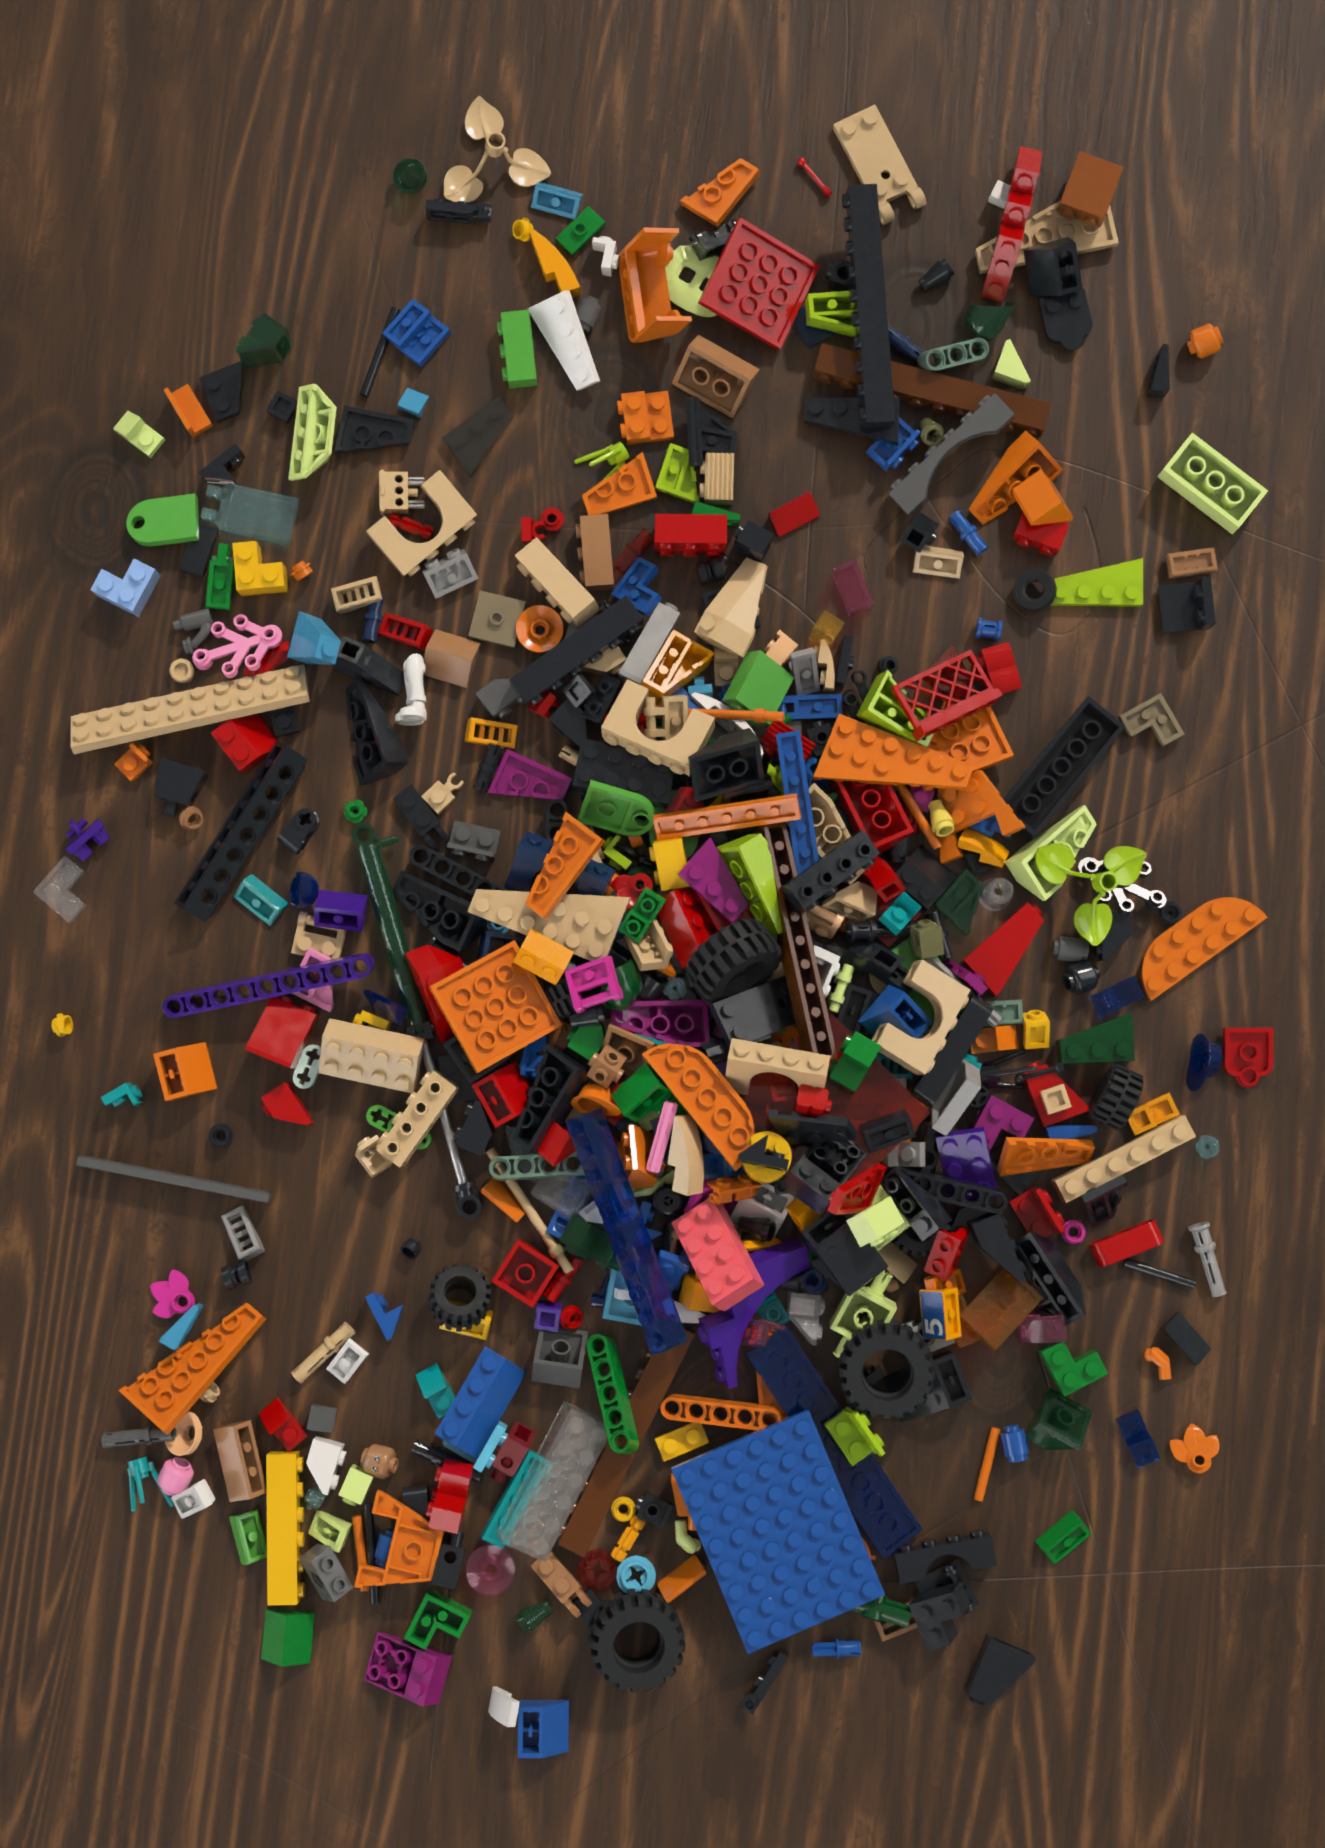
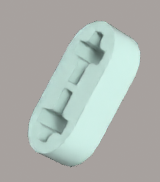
M308 1045L301 1054L293 1074V1082L299 1088H310L316 1082L319 1074L320 1058L318 1060L314 1059L310 1066L308 1064L311 1057L307 1054L309 1051L313 1052L314 1049H317V1054L320 1055L321 1047L319 1045ZM310 1068L308 1072V1077L311 1078L310 1082H305L302 1085L301 1079L298 1076L299 1074H304L306 1069Z

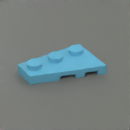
M616 1245L602 1312L603 1319L650 1327L648 1312L637 1308V1300L614 1298V1287L645 1291L642 1290L644 1272L642 1259L640 1258L641 1250Z

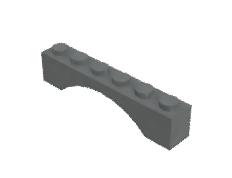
M996 393L991 397L989 395L985 396L978 403L979 409L973 414L971 411L960 420L961 426L956 430L953 428L943 436L944 442L938 447L936 445L931 447L925 453L927 458L920 464L918 462L914 463L908 469L909 475L903 480L899 478L890 486L891 492L889 496L908 517L926 502L932 477L939 464L950 452L971 439L998 434L1015 418V413Z
M594 614L579 628L571 622L564 640L597 617V615ZM494 679L476 693L477 698L494 720L498 717L501 719L506 717L512 711L511 707L517 702L519 704L523 703L510 685L509 679Z

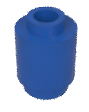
M1018 1424L1005 1426V1431L1001 1432L1000 1435L1005 1457H1008V1462L1014 1463L1027 1460L1029 1449L1024 1428H1019Z
M386 1529L385 1532H380L374 1554L377 1565L386 1567L394 1529Z

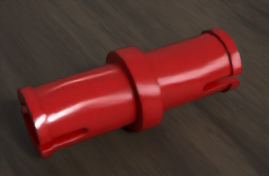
M571 1254L568 1261L574 1269L568 1274H565L562 1268L559 1272L556 1271L554 1274L555 1278L545 1292L542 1293L553 1303L556 1302L565 1287L571 1285L572 1282L570 1280L580 1266L583 1265L581 1261Z

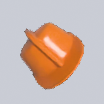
M600 1084L584 1085L578 1096L571 1100V1105L575 1110L588 1116L603 1117L621 1114L620 1109L612 1103L609 1087L606 1089Z

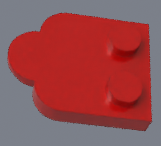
M1272 1027L1223 1028V1067L1228 1074L1235 1076L1240 1086L1246 1088L1253 1087L1258 1083L1260 1076H1265L1272 1071Z

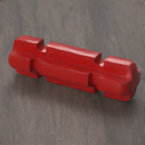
M391 513L388 518L395 528L399 527L400 530L417 536L420 534L425 539H431L434 529L430 525H422V522L405 516L401 518L396 513Z

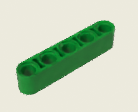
M596 1334L588 1339L587 1352L610 1448L616 1453L633 1454L639 1447V1439L617 1346L612 1338ZM603 1341L604 1349L600 1352L599 1345ZM607 1365H609V1367H610L609 1374H608L607 1376H605V1374H604L605 1367H606ZM612 1389H615V1397L611 1400L610 1392ZM620 1412L621 1421L617 1424L616 1415ZM626 1437L627 1444L625 1448H622L621 1441Z

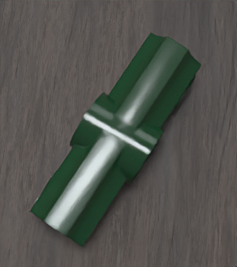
M881 1596L849 1610L859 1613L860 1616L877 1622L885 1621L904 1628H908L912 1614L909 1605L889 1600L886 1596Z

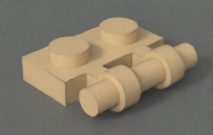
M686 695L661 696L662 706H655V697H646V707H643L644 715L646 716L644 736L652 740H656V737H663V741L676 736L688 718V698ZM656 715H662V728H656Z

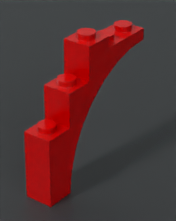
M1023 146L1019 147L981 297L1000 302L1005 300L1022 245L1024 229L1040 173L1042 151Z

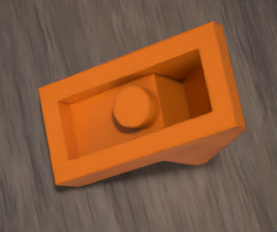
M1016 1025L981 1029L970 1047V1054L1019 1049Z
M960 1268L956 1269L946 1282L933 1275L924 1278L926 1290L958 1287V1295L966 1292Z

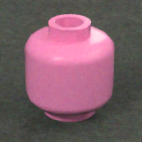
M174 1457L165 1461L157 1482L165 1494L170 1496L181 1494L182 1491L188 1488L194 1471L188 1460L182 1457Z

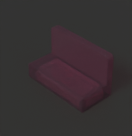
M763 1319L750 1320L744 1332L740 1348L766 1346L768 1332L784 1331L785 1325Z

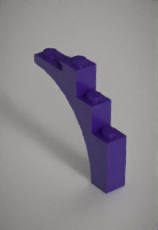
M796 1237L749 1254L765 1286L726 1311L720 1310L698 1318L700 1325L698 1336L702 1343L705 1342L710 1347L712 1357L716 1361L717 1368L714 1369L718 1382H722L728 1389L738 1386V1352L744 1332L754 1313L779 1285L792 1276L810 1268L807 1246Z

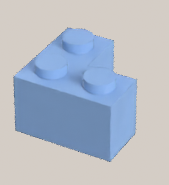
M133 559L123 579L101 569L90 590L96 596L139 617L161 575L154 568Z

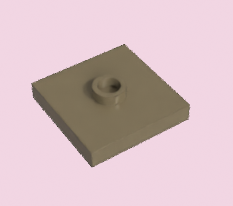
M480 590L468 637L515 649L518 638L516 623L519 616L525 611L526 601Z

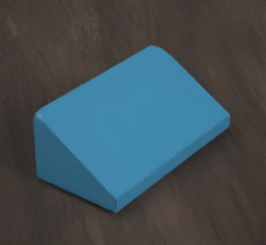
M542 182L536 183L531 208L575 220L580 209L583 194Z

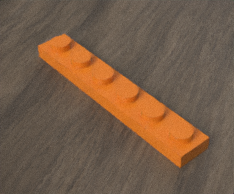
M796 793L656 814L653 817V824L657 841L801 820V811Z

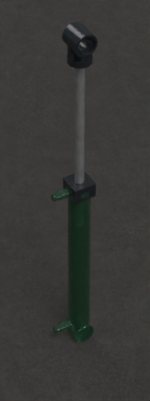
M359 823L352 830V839L355 843L406 1023L407 1035L424 1038L422 1057L426 1071L432 1073V1071H436L428 1040L436 1038L435 1029L430 1022L426 1006L405 956V953L409 952L410 949L381 848L398 843L399 839L396 835L378 839L377 831L370 824ZM363 830L371 832V837L366 842L359 840V835ZM446 1107L440 1116V1120L459 1184L452 1187L457 1211L464 1219H474L481 1214L483 1203L480 1199L475 1180L470 1182L467 1180L459 1148L455 1145L456 1139L453 1138L454 1131ZM467 1200H472L476 1204L477 1208L473 1214H469L464 1210V1203Z

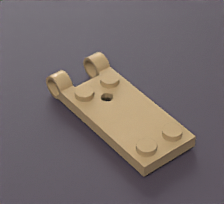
M872 105L833 124V130L861 184H877L879 217L883 225L895 220L893 209L888 202L904 194L907 195L914 210L927 204L922 189L917 186L876 105ZM887 172L889 173L890 177L888 179H883L881 177V174Z

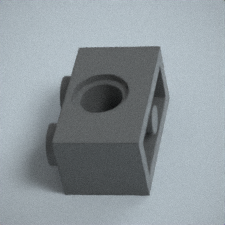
M317 1543L299 1557L321 1599L336 1602L354 1588L331 1546Z

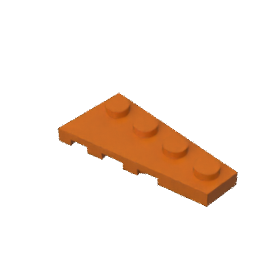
M1006 1137L997 1171L1000 1176L1085 1164L1090 1162L1095 1146L1092 1140Z

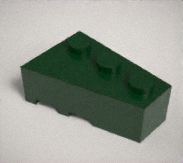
M1132 1013L1124 1014L1056 1040L1057 1063L1079 1064L1135 1061Z

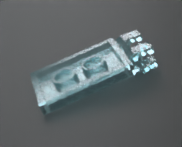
M230 483L225 485L224 489L218 486H207L206 495H208V498L219 500L221 504L219 512L213 509L202 508L200 517L203 518V521L215 523L221 532L290 546L300 502L299 498Z

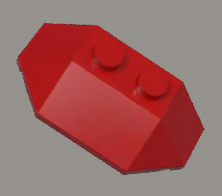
M427 944L405 953V956L441 1044L453 1038L455 1034L429 987L464 968L461 957Z

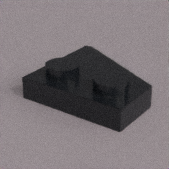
M241 361L199 378L217 423L240 415L242 371H244Z

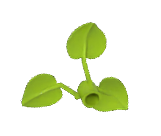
M1060 843L1038 847L1035 861L1040 875L1046 881L1053 884L1063 883L1066 880L1067 874L1092 879V886L1099 894L1093 899L1092 904L1085 903L1077 908L1074 914V925L1083 938L1091 945L1097 946L1105 939L1112 924V912L1107 904H1097V902L1106 895L1107 891L1114 890L1117 885L1127 886L1134 883L1140 875L1147 853L1130 846L1114 847L1103 858V864L1109 871L1097 874L1071 871L1070 869L1075 861L1073 852L1069 847Z

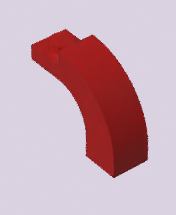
M877 856L874 858L876 862L868 867L852 883L854 884L859 881L873 885L884 902L906 891L902 881L889 864ZM842 881L836 886L838 890L835 893L845 889L850 884H845Z

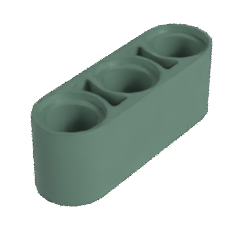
M982 338L966 340L924 351L918 356L917 364L920 369L931 372L985 358L988 355L989 346ZM973 344L977 347L976 355L972 352ZM951 350H954L956 353L954 361L950 357ZM930 355L934 358L933 366L928 361Z

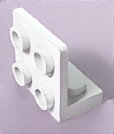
M813 945L823 993L826 998L831 989L829 985L831 978L839 971L840 963L838 962L840 956Z

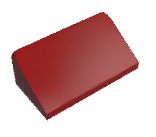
M808 492L770 512L768 519L780 538L821 515L811 492Z

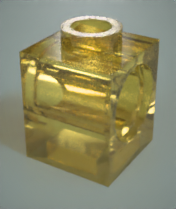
M824 610L813 627L810 636L819 642L821 639L826 640L829 648H831L843 629L845 622Z

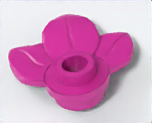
M171 1270L169 1281H159L150 1285L151 1292L158 1301L152 1312L161 1318H170L176 1313L185 1314L195 1305V1297L189 1291V1280L178 1270ZM181 1297H185L187 1299V1304L185 1306H182L179 1303Z

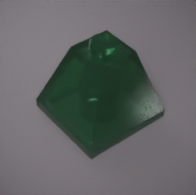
M1049 1387L1031 1420L1026 1439L1046 1450L1081 1449L1092 1411Z

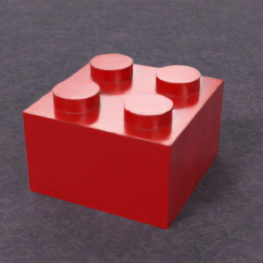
M519 1238L491 1282L533 1308L559 1267V1263Z

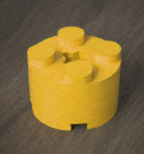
M763 1131L749 1138L748 1146L753 1145L768 1135L765 1152L784 1154V1159L789 1160L788 1171L792 1154L788 1142L782 1136L774 1132ZM746 1163L742 1164L747 1175L759 1183L769 1184L778 1181L787 1173V1171L784 1172Z

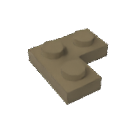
M1161 693L1118 717L1119 721L1126 726L1124 729L1129 738L1151 727L1163 747L1184 735L1182 728Z

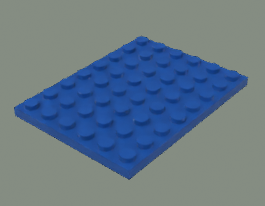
M808 1409L671 1467L748 1654L885 1595Z

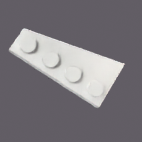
M563 291L528 308L529 313L575 389L583 390L600 382L570 291Z

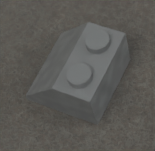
M559 1327L558 1332L539 1330L531 1381L580 1388L588 1331Z

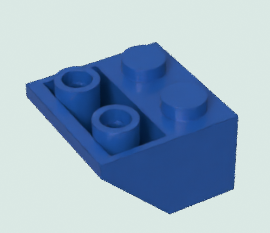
M891 985L886 987L858 1020L872 1037L880 1024L889 1023L905 1034L917 1039L932 1023L904 991Z
M520 1700L518 1709V1758H546L569 1752V1700Z

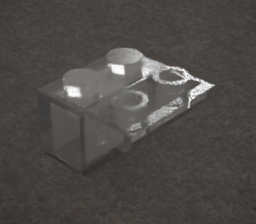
M788 1291V1317L811 1345H817V1339H822L823 1325L819 1323V1315H824L825 1300L821 1298L818 1292Z

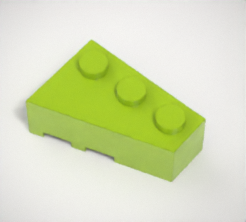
M849 291L811 293L807 295L804 302L807 326L851 337L856 335V328L851 325V312H854V303H850Z
M889 670L877 675L856 716L875 728L927 747L933 734L916 741L912 734L915 730L891 690L893 686L897 685L892 678L893 675ZM904 688L901 689L900 691L902 692L903 696H904L905 698L910 699V698L906 695V694H907L906 690H905ZM915 707L914 715L917 720L925 719L926 714L923 710Z

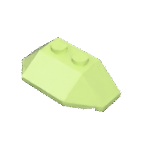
M316 384L299 387L288 478L291 481L307 478L328 462L331 456L337 407Z

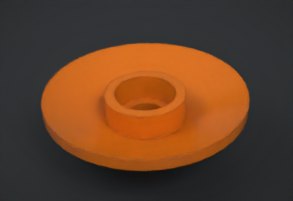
M544 605L527 608L519 616L516 623L518 640L526 649L536 653L547 652L554 648L561 641L564 632L563 622L559 614L554 609ZM543 627L545 631L539 635L536 633V629Z

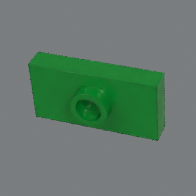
M588 206L555 238L556 242L573 257L605 226V221Z

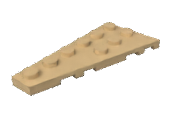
M1060 201L1032 216L1026 222L1022 245L1014 267L1025 265L1023 249L1065 237L1071 238L1076 243L1077 254L1116 247L1119 242L1111 207L1109 206L1101 227H1090L1081 220L1063 217L1061 213L1056 212ZM997 237L975 250L979 274L988 272Z

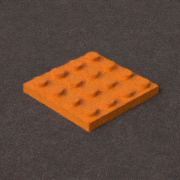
M515 940L429 987L476 1074L562 1026L534 973L513 963L520 949Z

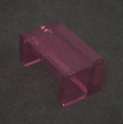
M856 559L834 567L832 577L849 618L870 610L873 606V600Z

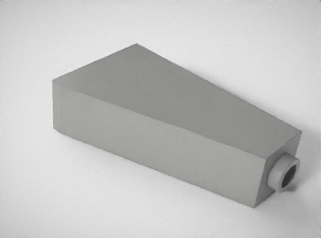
M668 602L665 604L658 603L619 671V680L623 684H625L627 679L639 685L642 684L680 619V612L677 611L678 608Z

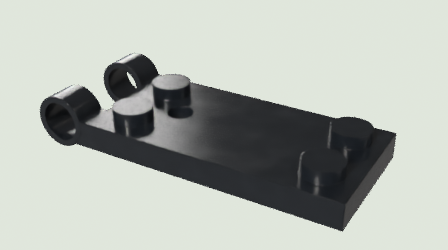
M785 976L709 1006L728 1049H730L732 1038L753 1042L796 1024ZM778 999L783 1001L784 1007L779 1006Z

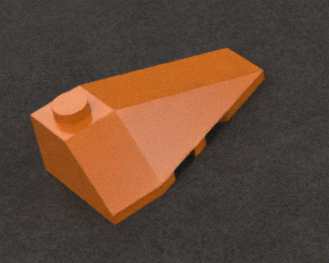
M1025 430L1007 449L968 510L983 525L1007 511L1008 506L1016 502L1012 489L1040 469L1053 481L1063 469L1042 444Z

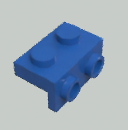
M899 417L898 446L879 440L875 441L866 454L886 472L891 467L896 469L904 460V457H902L907 450L912 452L920 443L918 439L921 432L918 429L914 431Z
M684 1248L680 1255L660 1250L642 1283V1290L670 1298L673 1291L678 1290L682 1279L681 1276L683 1273L686 1274L691 1264Z

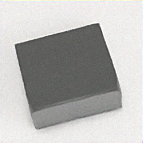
M312 1404L307 1430L333 1433L338 1408Z

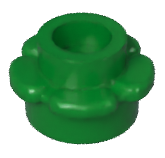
M360 800L346 803L344 817L353 823L362 822L364 817L367 816V808L364 807V803ZM354 809L358 811L356 814L353 813Z

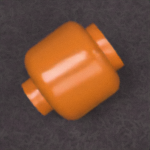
M1210 323L1190 331V340L1186 341L1191 355L1196 353L1200 359L1219 352L1221 344L1224 343L1218 326L1213 327Z

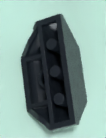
M1033 1231L1014 1240L1017 1246L1016 1256L1018 1260H1022L1027 1271L1024 1274L1027 1281L1021 1283L1016 1280L1035 1311L1050 1319L1060 1321L1065 1326L1084 1317L1087 1313L1081 1284L1055 1244Z

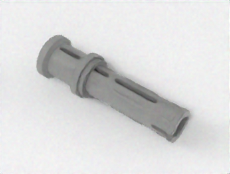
M1201 1222L1191 1225L1188 1229L1192 1232L1196 1244L1194 1250L1200 1254L1211 1296H1223L1227 1294V1291L1225 1290L1214 1253L1216 1244L1211 1239L1208 1228L1210 1223Z

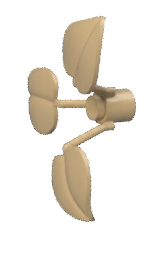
M478 96L472 102L467 111L465 130L473 140H481L485 137V152L473 174L468 167L462 165L454 166L446 173L444 178V197L450 202L464 201L471 203L480 197L483 191V183L476 177L488 156L499 157L503 153L508 163L511 164L508 171L510 178L521 187L534 186L551 175L547 163L530 149H517L513 154V159H511L508 148L504 147L505 137L501 133L504 126L503 118L499 111L487 103L481 96Z

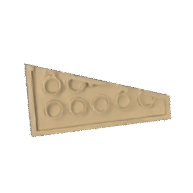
M476 889L468 912L524 935H528L530 929H533L572 950L573 954L594 961L608 956L631 897L565 894L545 920L525 904L530 892Z

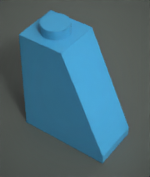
M300 611L287 658L307 665L335 664L341 640L322 619Z

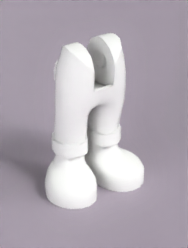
M420 654L410 655L403 664L407 707L401 708L400 712L395 715L394 723L398 725L423 724V721L427 720L425 709L426 696L423 685L426 665Z

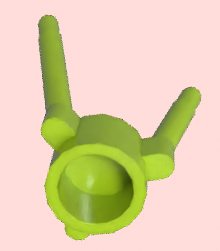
M618 442L615 445L611 444L602 450L575 459L574 463L578 464L598 457L589 462L590 466H594L607 459L611 466L616 465L604 478L607 479L625 465L624 461L629 459V454L624 445Z

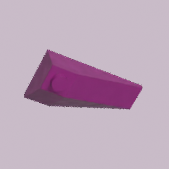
M703 1000L634 1001L627 1010L614 1011L610 1009L611 1024L631 1033H637L666 1043L687 1045L693 1048L710 1043L708 1005Z

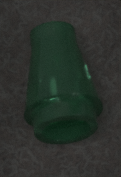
M544 1600L541 1603L519 1610L520 1613L515 1617L524 1633H527L528 1631H534L553 1611L548 1602Z

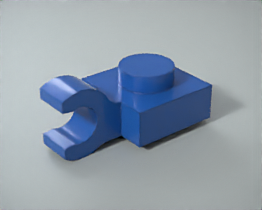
M995 815L970 826V829L985 834L992 838L994 832L1002 836ZM1009 835V836H1002V837H1004V838H1006V839L1009 840L1010 837H1011V835Z

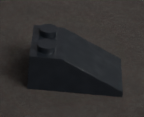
M750 728L726 734L688 757L695 802L765 783L760 742Z

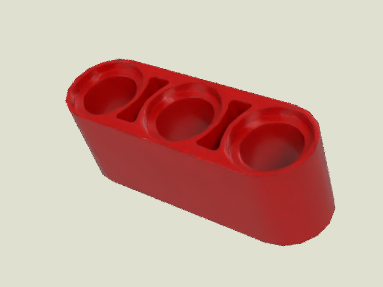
M1152 1219L1094 1241L1090 1244L1098 1267H1104L1164 1243L1156 1220Z

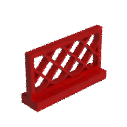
M972 650L966 651L891 688L915 730L912 734L916 741L995 704L1003 696L998 687L993 688ZM968 659L972 666L971 672L959 668L962 660ZM946 669L954 672L952 681L940 678L941 670ZM958 674L969 677L967 687L956 683ZM926 678L934 681L932 691L920 687L922 679ZM973 679L980 681L986 690L980 692L971 689ZM938 683L950 687L948 696L936 692ZM905 687L914 690L913 700L905 698L900 690ZM954 689L966 692L963 701L952 698ZM919 692L931 696L928 706L916 702ZM934 698L946 702L944 710L932 707ZM915 707L927 711L925 719L917 720L914 715Z

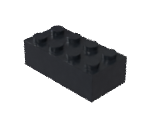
M582 738L572 791L586 793L590 780H594L646 797L654 807L667 809L674 772L668 766L652 763L643 755L631 754L625 747L620 745L614 746L609 743Z

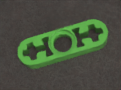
M374 1105L368 1109L366 1118L372 1126L389 1133L393 1126L392 1121L398 1113L382 1105ZM381 1109V1115L389 1119L390 1114L394 1116L389 1121L387 1129L383 1127L386 1122L382 1120L373 1121V1111L378 1112ZM430 1131L425 1137L427 1139L426 1143H421L417 1149H425L431 1144L432 1135Z

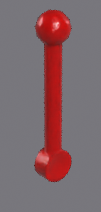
M799 158L797 160L798 166L806 170L822 189L826 197L832 195L831 190L821 182L806 164L805 158Z

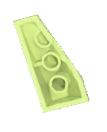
M1082 805L1020 848L1005 864L1019 884L1042 901H1046L1063 883H1050L1040 875L1035 861L1036 850L1038 847L1060 843L1069 847L1075 858L1080 848H1084L1097 824L1087 807Z

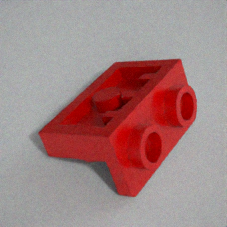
M963 1226L956 1233H949L940 1229L924 1271L946 1282L956 1271L971 1230Z

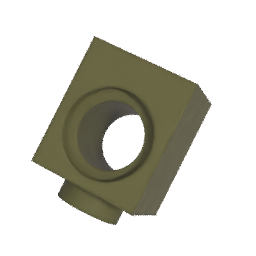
M925 919L918 921L916 925L910 926L912 953L921 959L944 955L942 927L932 920Z

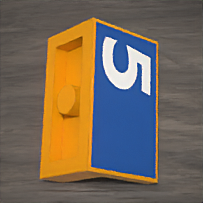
M947 1287L940 1290H919L923 1339L948 1341L961 1337L958 1287Z

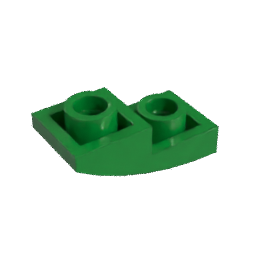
M645 887L633 908L629 910L618 931L639 943L667 899Z

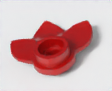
M637 873L632 877L620 875L611 882L610 886L617 892L615 897H631L626 909L630 910L645 887L653 889V882L648 875ZM644 881V887L637 889V882Z

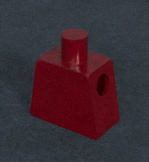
M515 1421L492 1463L495 1469L491 1477L495 1481L504 1483L508 1475L514 1476L537 1432Z

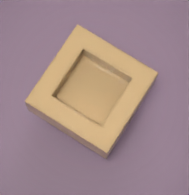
M1064 1084L1039 1091L1047 1115L1072 1107Z

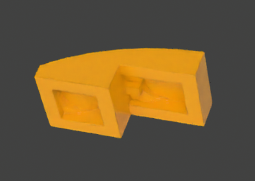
M969 828L964 829L958 840L957 848L980 853L979 862L1003 868L1010 851L999 842Z
M1170 1092L1136 1107L1128 1122L1134 1134L1138 1135L1180 1115Z

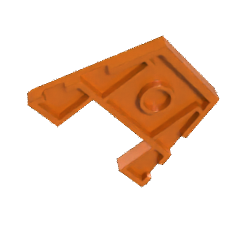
M982 770L972 772L965 790L938 789V800L942 801L943 806L955 822L954 831L950 835L939 837V841L942 844L940 846L941 864L946 865L963 857L961 848H957V832L991 816H996L1002 836H1009L1025 828L1024 823L1016 817L1013 809L1002 799L999 791Z
M377 1490L372 1513L397 1520L385 1569L360 1563L354 1587L362 1588L373 1585L383 1586L394 1583L404 1584L432 1581L444 1531L429 1528L430 1520L382 1490Z

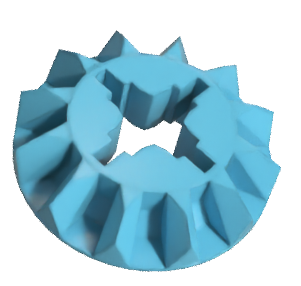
M634 1555L626 1557L619 1564L616 1577L619 1587L628 1594V1589L634 1588L636 1593H641V1589L650 1590L653 1587L656 1573L653 1564L646 1557ZM631 1566L636 1571H643L640 1575L642 1584L636 1579L627 1581L632 1575Z

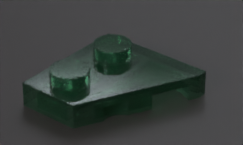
M963 869L933 905L965 935H969L972 919L978 907L977 901L981 896L984 885L971 872Z

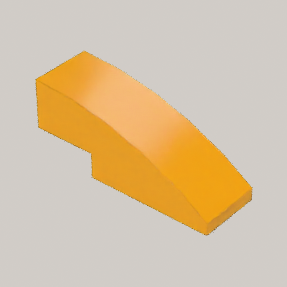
M535 230L529 231L531 242L546 283L556 280L560 293L570 291L572 298L581 295L579 283L566 259L545 237Z

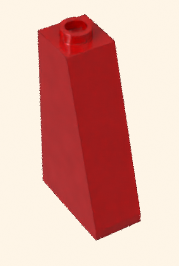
M1028 902L1024 904L961 961L971 973L977 972L986 980L984 985L988 987L987 991L992 997L997 996L1001 992L1044 922V919L1041 917L1043 913L1035 904L1030 905Z

